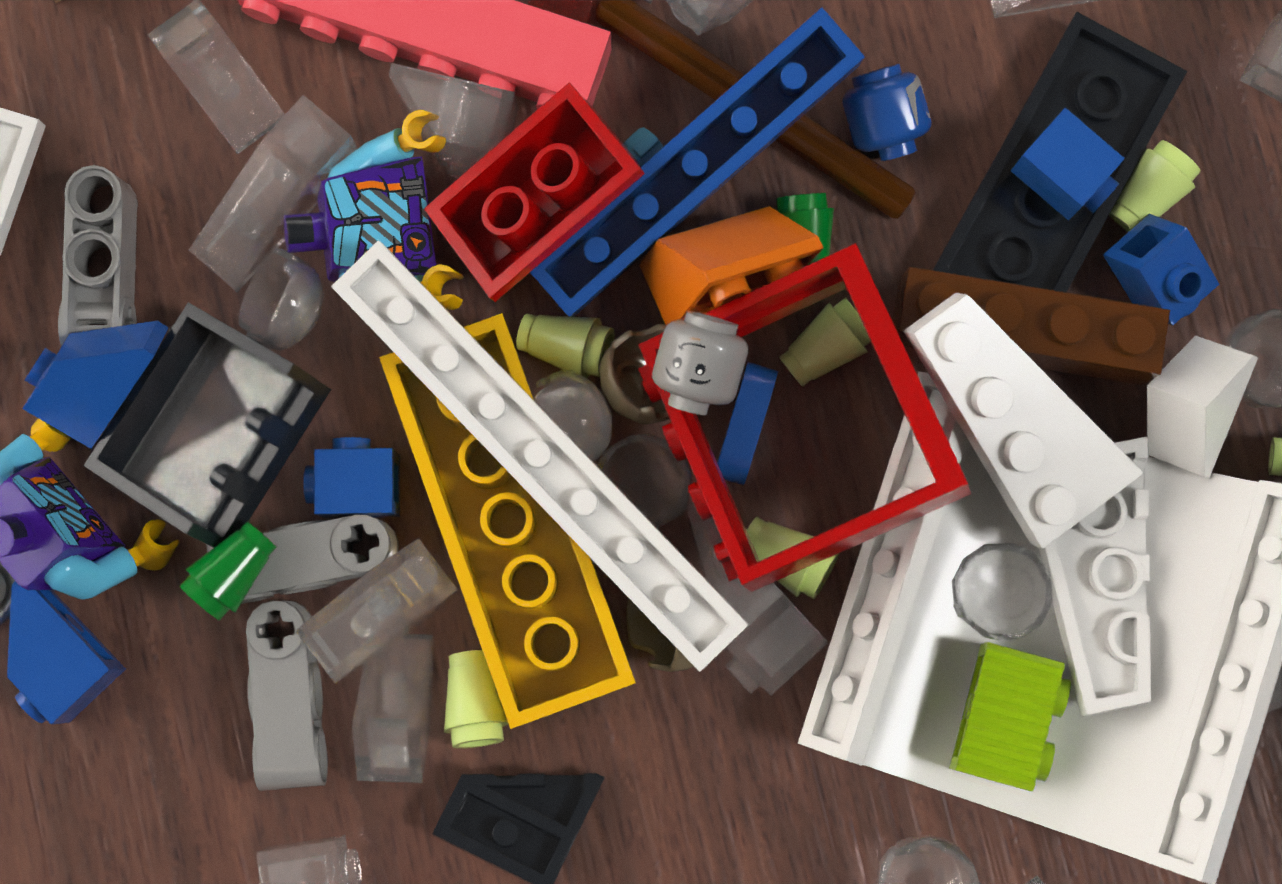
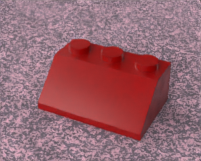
M569 82L429 203L424 210L488 297L496 302L645 173L599 113Z

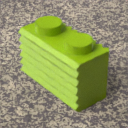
M989 642L981 643L949 769L1031 792L1035 788L1036 779L1045 782L1049 776L1055 753V744L1046 741L1052 716L1059 718L1063 716L1071 689V680L1061 678L1065 663Z

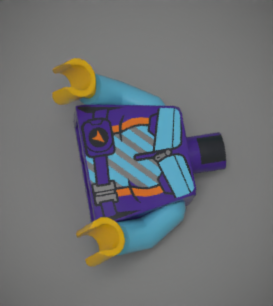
M424 110L413 111L405 118L402 129H394L366 142L332 167L328 178L321 181L318 191L319 212L284 215L287 252L324 250L327 278L329 281L336 282L379 240L446 309H458L463 299L453 294L442 295L441 291L443 285L448 280H460L464 276L447 265H436L431 221L429 215L424 210L428 205L423 158L412 157L415 148L430 153L439 152L444 148L446 144L445 137L435 135L423 142L421 136L424 125L428 122L436 121L439 116Z
M38 418L31 427V436L22 434L0 451V563L19 586L26 590H56L77 599H89L136 575L138 566L153 571L165 567L179 544V540H175L169 545H159L154 542L166 525L165 521L156 519L146 523L133 548L127 550L123 542L50 457L43 458V450L57 452L64 448L71 437Z

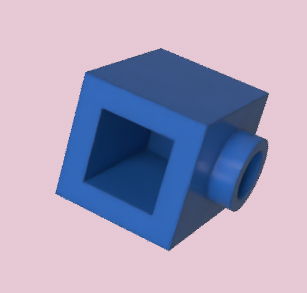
M1064 108L1011 169V172L1063 217L1069 220L1083 205L1094 213L1119 185L1110 175L1125 158L1067 108Z
M1148 214L1103 254L1132 304L1170 310L1168 324L1172 326L1181 318L1191 314L1199 306L1200 301L1219 285L1218 280L1188 228L1152 214Z
M343 437L332 439V449H314V465L305 466L304 497L306 504H314V514L322 518H343L353 515H368L373 518L400 517V454L393 448H371V439Z

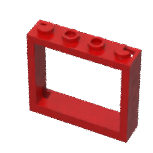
M856 243L704 314L737 324L736 335L743 337L847 289L936 481L935 483L760 561L697 415L668 405L671 393L661 389L653 381L652 372L663 333L638 344L647 364L638 368L643 379V387L652 403L660 400L663 401L671 420L670 423L662 426L666 441L678 462L686 458L688 459L697 480L687 485L693 504L703 521L713 518L722 538V542L713 546L715 555L722 564L729 582L739 578L741 585L751 592L971 494L968 482Z

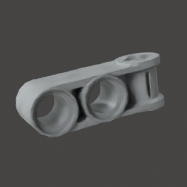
M101 166L82 167L74 172L66 183L64 192L62 301L58 316V333L61 346L70 333L137 324L134 305L137 197L129 184ZM102 186H112L114 197L111 205L105 211L93 214L90 208L91 196ZM108 247L112 255L110 267L102 275L92 277L88 269L89 258L98 249ZM90 324H107V325L104 326V325H90Z
M353 515L327 521L302 522L269 530V532L263 534L277 548L269 556V560L241 604L272 598L274 594L279 593L280 595L325 588L336 585L340 581L376 575L386 571L395 562L399 552L397 535L386 522L368 515ZM362 530H365L366 534L379 538V546L369 550V561H367L365 556L355 554L352 551L353 544L362 541ZM206 544L208 553L213 547Z
M274 600L266 602L253 610L246 626L249 662L247 688L249 711L254 731L252 760L255 783L259 791L323 786L327 782L328 758L321 719L323 712V690L320 669L317 664L313 617L306 607L295 601ZM279 611L282 621L293 622L295 627L294 635L284 637L283 647L279 637H269L268 624L278 622Z

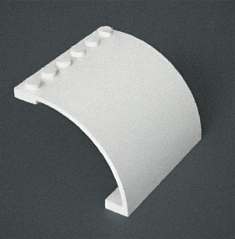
M918 371L917 375L968 482L971 494L863 542L798 744L1016 816L1207 884H1216L1282 664V483L1264 480L1256 482L1217 473H1211L1210 478H1206L1165 461L1148 457L1145 461V490H1149V517L1146 518V555H1149L1150 581L1146 583L1147 615L1150 616L1151 702L1081 717L1039 547L1030 544L929 373ZM905 414L874 509L936 482ZM989 642L1065 663L1061 678L1071 680L1069 699L1064 714L1061 718L1052 716L1046 741L1055 744L1054 759L1049 776L1045 782L1036 779L1033 792L949 769L981 643Z

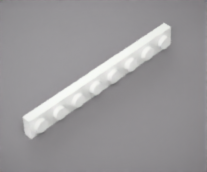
M378 240L331 286L699 672L749 625L382 242Z

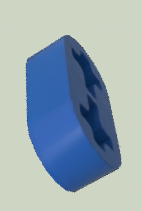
M750 362L747 363L717 462L724 480L743 486L745 484L778 375L777 370Z

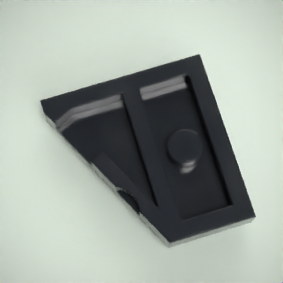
M584 773V775L518 774L511 776L462 774L432 835L529 884H554L605 777L597 773Z

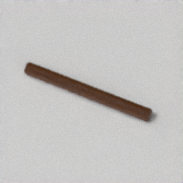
M601 0L595 12L597 22L714 100L720 98L744 76L632 0ZM805 115L776 139L777 142L893 219L901 217L914 199L916 192L912 186Z

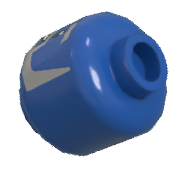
M900 64L853 77L854 87L844 94L842 103L855 147L863 152L878 150L881 161L895 159L916 152L917 148L914 139L925 135L932 126L919 77L911 72L902 73Z

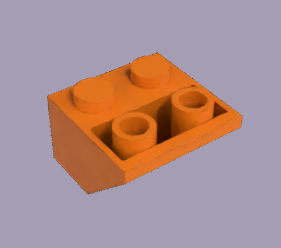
M768 206L657 239L639 266L667 326L672 321L684 320L687 311L704 314L809 265L823 249V246L816 234Z

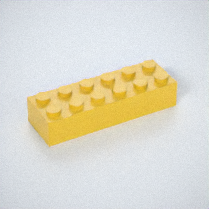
M501 313L465 326L464 328L534 400L503 314ZM394 352L379 357L510 729L635 684L634 675L592 559Z

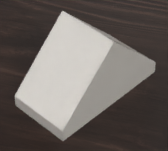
M1194 336L1163 368L1161 375L1155 377L1147 385L1148 455L1210 478L1258 357Z

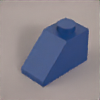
M157 320L70 333L57 354L44 348L24 381L35 386L22 409L92 449L156 354L169 327Z
M14 581L11 586L7 678L20 691L15 695V699L20 707L39 723H44L46 720L51 725L70 723L126 668L53 590H26Z

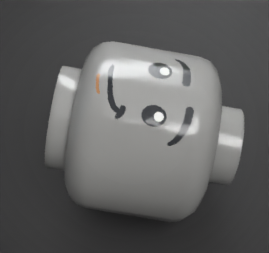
M687 311L684 320L672 321L665 327L654 364L652 378L658 387L671 393L668 405L689 413L707 415L709 404L725 405L733 401L748 355L746 341L736 335L737 324L711 315Z

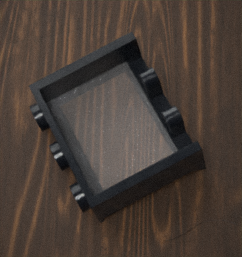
M188 302L176 322L169 329L166 338L132 388V391L109 427L100 437L84 466L185 534L214 548L236 530H240L250 520L332 389L294 363Z

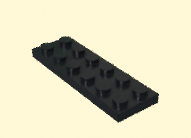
M1076 12L936 262L933 271L1067 292L1184 79L1187 70L1085 15ZM1064 108H1067L1125 158L1110 175L1119 185L1094 213L1083 205L1069 220L1063 217L1011 172V169Z

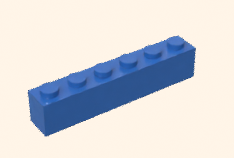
M821 7L642 165L641 168L645 174L530 273L568 317H575L649 252L657 239L666 237L856 70L865 56L824 8Z

